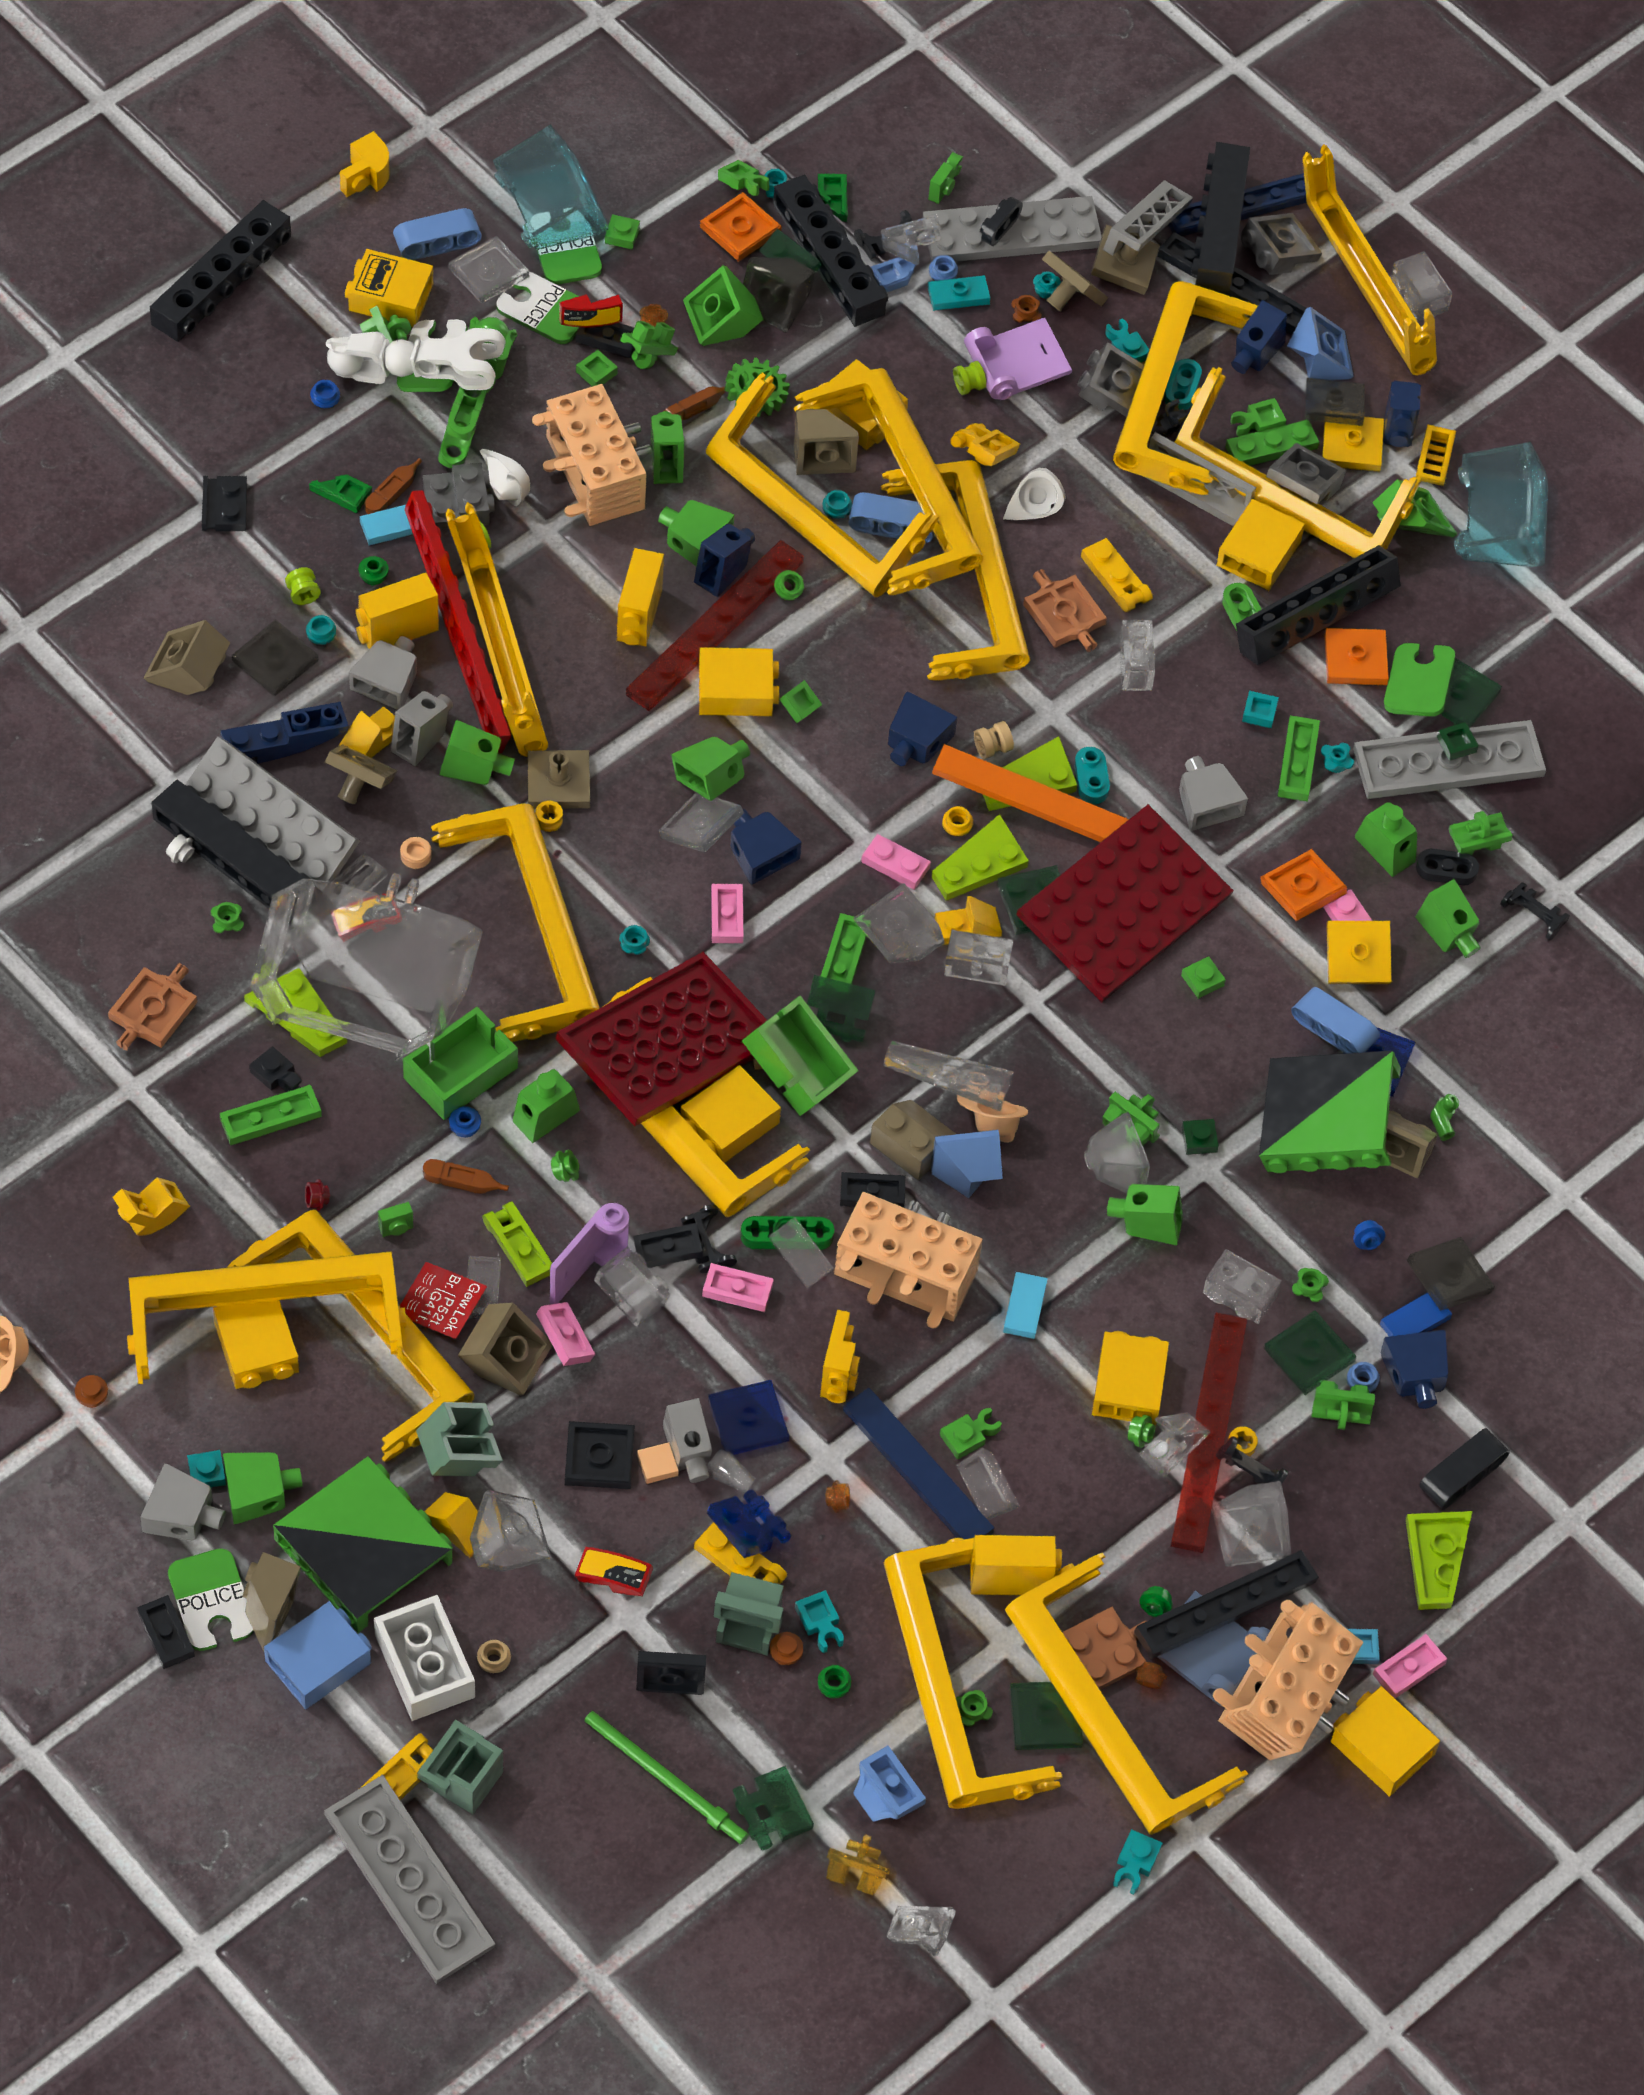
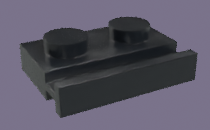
M203 476L202 531H207V529H216V531H246L247 476H217V479H209L208 476Z

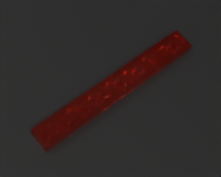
M780 540L626 688V696L647 711L653 709L699 664L700 647L716 648L775 591L774 581L776 577L786 570L795 571L803 563L804 555Z
M1215 1313L1170 1547L1199 1553L1204 1551L1221 1462L1216 1457V1454L1225 1441L1247 1318Z

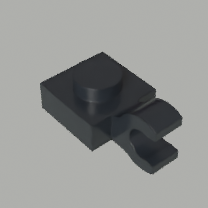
M1179 399L1166 404V412L1156 419L1158 423L1151 431L1152 434L1156 432L1167 437L1182 428L1188 414L1184 409L1179 410Z
M273 1046L249 1065L250 1072L271 1091L278 1085L285 1092L301 1088L299 1084L302 1080L294 1073V1064Z

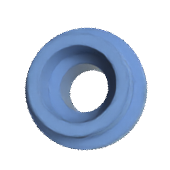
M937 256L929 265V275L935 281L955 279L957 276V264L950 256Z
M1359 1362L1353 1365L1347 1374V1383L1350 1388L1356 1384L1368 1387L1369 1393L1378 1387L1380 1381L1377 1369L1368 1362ZM1365 1377L1368 1382H1362L1357 1378Z

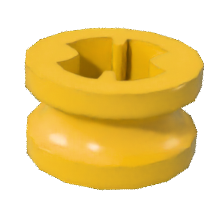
M544 801L537 806L535 814L540 830L545 832L558 830L563 823V809L561 805L554 801ZM546 813L549 816V813H553L555 817L554 819L549 817V820L544 819V814Z
M1241 1426L1232 1430L1228 1440L1232 1436L1237 1439L1238 1437H1243L1244 1441H1250L1247 1448L1242 1449L1240 1444H1237L1236 1448L1249 1457L1254 1454L1258 1444L1256 1433L1248 1427Z

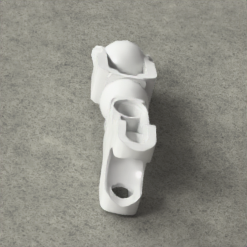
M472 328L455 338L416 340L415 344L403 339L390 343L380 332L351 334L349 337L330 338L326 341V346L329 348L327 363L338 376L353 378L361 382L382 384L390 373L399 377H405L414 373L415 377L452 379L465 390H486L493 386L496 377L492 366L484 360L500 357L506 344L504 336L498 330L486 328ZM364 357H369L372 359L364 360Z

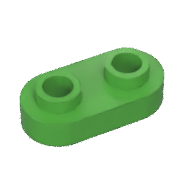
M1232 583L1225 588L1222 604L1235 629L1236 623L1262 610L1252 590L1247 585Z

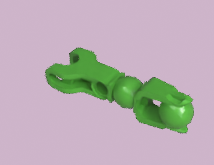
M474 317L470 320L469 329H495L506 340L500 357L484 360L492 366L495 372L494 386L496 379L501 378L511 347L517 338L516 329L509 330L507 325L497 317H487L480 321L477 317ZM493 386L486 390H465L459 387L438 455L439 462L445 467L452 468V465L465 464L486 394L490 392ZM451 446L457 447L461 451V455L451 457L448 455L447 449Z

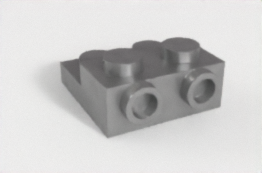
M1293 213L1249 218L1240 234L1243 246L1249 247L1256 256L1257 265L1260 268H1264L1269 275L1290 273L1296 264L1317 262L1322 255L1321 250Z
M1107 342L1100 351L1095 349L1090 355L1087 365L1091 366V368L1082 374L1077 383L1081 387L1078 396L1102 411L1109 406L1127 417L1144 365Z
M1295 443L1269 467L1266 477L1275 481L1279 486L1297 493L1303 499L1318 504L1322 499L1327 501L1340 489L1346 470Z
M482 462L452 465V473L423 475L424 494L427 502L431 503L432 516L436 526L440 529H449L446 519L448 508L454 511L455 518L461 515H468L465 511L467 502L475 507L479 521L483 525H489V512L495 511L493 494L487 495L486 488H491L489 471H483Z

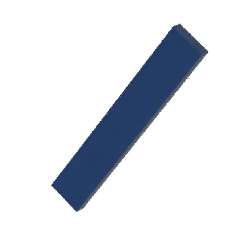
M1304 173L1245 189L1241 220L1307 203ZM1202 201L1191 203L1168 224L1172 233L1175 232L1185 236L1197 232L1200 215L1205 216V212L1200 211Z
M867 1388L844 1404L843 1411L956 1538H963L965 1540L974 1538L975 1535H992L994 1533L995 1527L870 1388Z

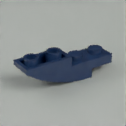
M341 702L281 712L280 720L221 730L220 737L224 738L249 758L255 757L257 764L291 756L318 746L347 731L349 725Z

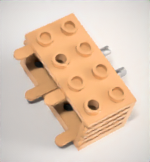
M603 384L547 400V412L534 415L532 423L536 426L546 424L548 428L546 429V437L556 456L554 459L545 461L543 469L546 472L563 470L578 503L565 508V515L574 517L584 514L589 526L644 510L646 471L639 458L651 455L652 448L648 444L634 449L637 446L634 436L628 437L629 435L641 432L640 424L636 422L626 426L622 425Z
M862 1192L837 1243V1260L835 1262L834 1275L870 1288L867 1301L872 1305L878 1304L882 1295L885 1294L930 1312L927 1319V1325L930 1328H937L942 1318L954 1322L978 1271L983 1239L947 1225L950 1220V1216L947 1213L945 1218V1213H940L936 1221L917 1213L920 1208L918 1202L915 1204V1201H910L906 1209ZM856 1259L862 1262L859 1267L853 1266ZM916 1283H919L921 1285V1289L915 1291V1285Z
M1290 1600L1283 1601L1281 1603L1282 1612L1265 1641H1262L1254 1634H1249L1245 1637L1246 1646L1257 1654L1249 1658L1250 1667L1233 1696L1222 1688H1218L1213 1692L1214 1700L1225 1707L1218 1721L1268 1760L1301 1752L1315 1726L1325 1734H1329L1334 1725L1326 1720L1322 1714L1323 1712L1325 1714L1328 1713L1332 1708L1330 1700H1334L1341 1707H1344L1349 1701V1697L1337 1688L1362 1646L1363 1641L1313 1602L1298 1607ZM1288 1628L1293 1630L1289 1638L1286 1635ZM1257 1682L1262 1684L1258 1692L1255 1691V1684Z

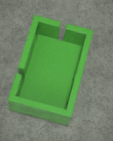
M798 996L742 1040L743 1044L778 1089L781 1086L785 1087L786 1091L782 1094L799 1116L814 1107L858 1072V1069L801 996Z
M475 1007L430 1039L431 1063L429 1046L426 1043L403 1058V1078L443 1120L450 1117L454 1110L464 1107L518 1068V1048L500 1029L495 1032V1024L478 1007Z

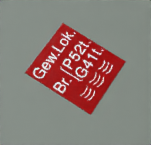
M425 1262L401 1302L400 1308L405 1307V1313L412 1322L456 1339L487 1286Z

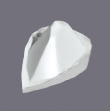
M486 449L480 450L488 465L490 485L498 500H508L514 506L521 504L530 491L529 476L523 467L513 459Z
M1037 468L1030 471L1016 488L1003 519L1029 520L1044 518L1057 513L1064 505L1066 499L1060 480L1047 468Z

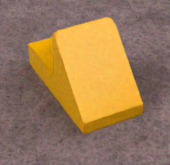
M382 707L371 717L361 711L356 716L339 746L343 744L372 758L392 742L395 715L385 707Z
M967 896L965 909L935 913L934 920L941 945L1002 936L996 907L972 896Z

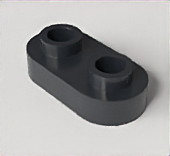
M1012 196L1007 200L1003 199L999 203L996 213L991 218H986L980 228L981 240L991 246H995L1018 219L1023 203Z
M1430 848L1419 854L1416 870L1423 879L1428 881L1448 883L1454 879L1458 885L1465 886L1476 880L1479 863L1476 858L1467 853L1460 854L1459 852Z

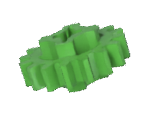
M755 357L753 363L743 359L741 366L735 363L732 371L728 372L724 390L729 392L728 401H737L738 397L748 390L753 381L762 372L766 375L764 381L771 375L774 377L772 383L776 388L757 414V417H760L761 411H765L770 416L773 409L780 411L782 404L786 403L790 386L789 383L785 382L787 375L778 374L780 368L778 365L773 368L769 367V360L761 364L758 358Z

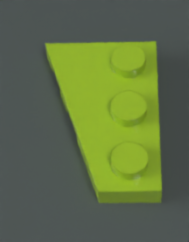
M1059 736L1002 767L1066 794L1077 791V783ZM983 795L989 811L1010 807V805Z
M999 814L932 871V879L947 901L1028 868L1029 860Z
M300 968L244 995V1001L252 1008L257 1007L266 1014L267 1019L274 1024H280L291 1033L294 1039L319 1057L347 1044V1036Z
M1473 1511L1407 1514L1406 1527L1418 1610L1447 1609L1452 1607Z

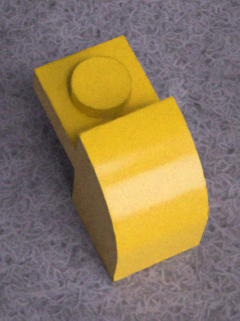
M373 131L350 144L352 165L340 171V190L346 197L363 191L369 185H372L378 192L388 182L390 175L389 151L386 144Z
M158 1177L139 1194L121 1189L113 1196L119 1207L117 1211L121 1218L130 1224L136 1235L140 1236L152 1234L170 1225L190 1207L174 1182Z

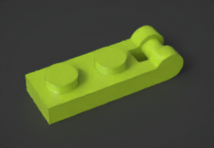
M512 1201L502 1205V1209L495 1213L490 1211L482 1215L486 1228L493 1234L526 1287L550 1276L551 1260ZM506 1221L511 1223L505 1227L502 1226V1223Z

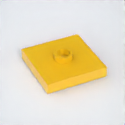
M1326 413L1322 457L1341 468L1380 472L1384 419Z
M1327 921L1328 984H1390L1392 982L1390 921Z

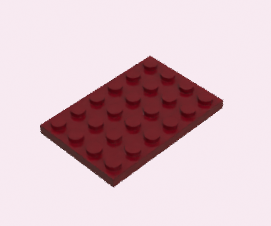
M1147 804L1019 908L1016 915L1102 1003L1228 899L1234 890Z
M703 951L557 1031L555 1039L635 1127L717 1081L738 1065L743 1066L754 1060V1056L743 1044L742 1040L765 1023L767 1019Z

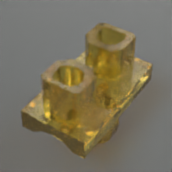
M867 1834L864 1835L861 1843L851 1839L848 1840L846 1849L856 1852L857 1857L832 1848L829 1849L826 1857L830 1860L827 1870L828 1880L845 1885L850 1868L862 1872L857 1890L875 1896L882 1880L887 1881L890 1870L865 1860L866 1856L878 1860L881 1854V1850L870 1846L872 1836Z

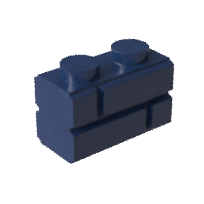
M1391 382L1384 414L1383 443L1385 445H1393L1395 447L1412 446L1420 411L1421 385L1418 383Z

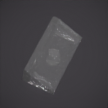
M981 1448L956 1465L979 1511L987 1520L1010 1512L1020 1506L992 1452Z

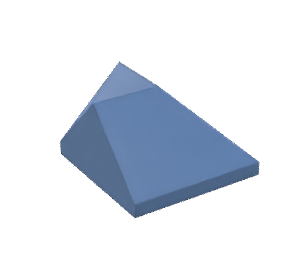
M1312 307L1307 308L1287 347L1305 359L1308 381L1351 379L1354 375L1345 330Z
M999 1130L935 1137L931 1164L932 1175L967 1198L974 1193L983 1181L1003 1179Z

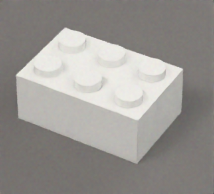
M438 1595L374 1618L375 1637L411 1721L475 1698L474 1677Z

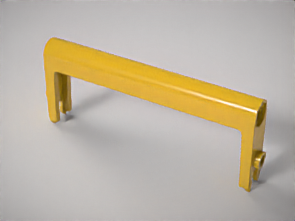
M1322 145L1320 150L1321 158L1313 159L1311 154L1306 152L1303 156V170L1307 205L1413 375L1425 374L1437 362L1435 319L1429 308L1425 309L1424 325L1420 327L1338 195L1333 155L1328 146Z
M1179 281L1172 284L1113 456V461L1119 468L1174 488H1180L1199 495H1208L1209 491L1205 488L1204 483H1212L1213 478L1209 476L1210 470L1152 450L1147 447V443L1190 316L1194 314L1243 329L1249 320L1244 314L1251 316L1258 307L1257 305L1188 282Z
M1213 367L1202 388L1199 387L1195 391L1191 399L1193 406L1174 443L1256 487L1254 500L1268 504L1279 512L1297 518L1305 523L1304 531L1347 555L1356 558L1378 545L1387 550L1402 519L1406 520L1414 505L1411 501L1421 483L1422 477H1412L1409 480L1404 479L1375 534L1320 504L1303 499L1288 488L1279 486L1275 481L1266 477V474L1200 438V432L1226 376L1221 374L1222 368L1218 367L1216 369ZM1210 475L1213 480L1219 482L1216 477ZM1235 488V490L1237 491V493H1239L1240 495H1242V496H1244V497L1246 496L1245 493H1243V492H1241V491H1239V490H1237V489Z
M878 368L832 383L826 382L795 396L796 401H803V403L794 407L795 412L796 410L806 409L829 410L861 400L866 401L923 513L926 514L929 511L932 513V517L935 514L940 516L932 530L944 553L892 571V578L888 580L890 583V589L887 591L888 595H897L916 588L924 589L932 583L969 572L982 563L983 555L887 370Z
M762 372L753 381L748 390L738 397L735 408L709 442L706 454L874 597L883 595L890 588L888 580L892 578L891 572L905 567L912 556L922 550L926 537L932 531L940 516L935 514L932 517V513L929 511L925 515L919 512L881 562L741 445L740 440L776 388L772 383L774 377L770 375L764 381L766 375Z
M973 460L935 464L948 490L955 491L960 513L983 555V561L975 568L994 646L933 656V662L928 663L929 668H932V673L928 674L927 677L933 681L954 678L966 679L970 676L1021 669L1029 663L1030 657L981 466L977 461ZM901 469L890 470L882 474L884 479H889V483L881 485V490L887 491L888 496L914 494Z
M467 502L465 511L468 515H461L455 518L454 511L448 508L446 519L463 565L503 699L501 703L518 752L522 756L528 757V751H545L548 748V741L488 543L475 507Z
M523 803L473 815L464 814L458 818L442 821L431 826L432 831L439 832V834L431 839L432 842L439 843L440 848L502 835L510 837L564 1003L500 1019V1026L495 1028L496 1031L500 1029L511 1042L524 1039L534 1040L542 1035L557 1032L599 1009V1004L533 806Z
M649 977L640 981L627 991L618 992L610 1002L647 983L652 978ZM673 1106L641 1123L725 1217L735 1215L774 1187L785 1185L793 1174L809 1162L807 1157H803L809 1153L810 1149L808 1147L802 1148L797 1144L748 1177L739 1179Z
M310 1210L265 1240L254 1242L245 1253L233 1260L227 1267L275 1263L297 1248H303L312 1259L351 1256L355 1254L317 1210ZM373 1290L343 1293L345 1298L390 1349L382 1292ZM407 1315L406 1327L401 1328L403 1357L398 1358V1360L434 1401L382 1438L385 1445L381 1449L385 1455L381 1459L384 1462L395 1458L411 1446L417 1447L421 1444L416 1430L443 1402L472 1403L475 1397L473 1391Z
M392 1252L129 1278L133 1335H127L129 1355H135L138 1384H143V1380L150 1379L146 1315L154 1312L379 1290L383 1296L391 1355L398 1354V1358L403 1357L401 1328L406 1327L405 1307L398 1308Z
M953 1538L945 1544L899 1552L889 1556L883 1562L949 1807L953 1809L967 1808L1011 1798L1025 1800L1032 1797L1035 1793L1060 1787V1782L1054 1780L1062 1778L1061 1772H1055L1053 1766L986 1778H979L976 1775L922 1574L970 1564L974 1538L965 1540L963 1538Z
M1100 1553L1076 1566L1073 1563L1064 1566L1056 1573V1577L1013 1600L1005 1608V1612L1148 1833L1152 1835L1206 1805L1209 1809L1217 1806L1226 1798L1225 1794L1245 1783L1243 1778L1248 1773L1246 1770L1241 1772L1238 1767H1235L1175 1799L1168 1796L1046 1608L1049 1604L1101 1574L1098 1569L1104 1565L1102 1559L1105 1558V1555Z

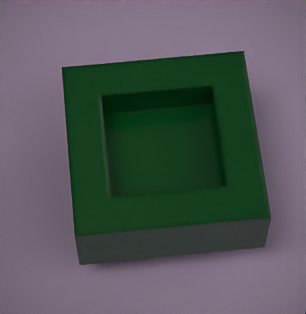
M1466 722L1438 730L1437 739L1449 761L1477 753L1479 745Z
M1214 1119L1183 1121L1182 1133L1186 1155L1218 1152L1219 1145Z

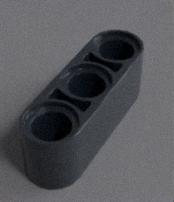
M1484 1428L1433 1468L1422 1479L1419 1487L1442 1510H1445L1497 1469L1509 1456L1510 1450L1487 1428Z

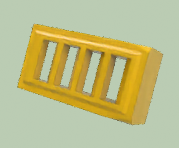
M1427 425L1415 478L1420 476L1422 477L1421 481L1444 486L1456 435L1455 430ZM1430 441L1446 444V448L1429 443ZM1428 450H1431L1439 453H1444V457L1429 454L1427 452ZM1428 459L1440 462L1442 466L1425 463V461ZM1423 469L1440 472V476L1423 473Z

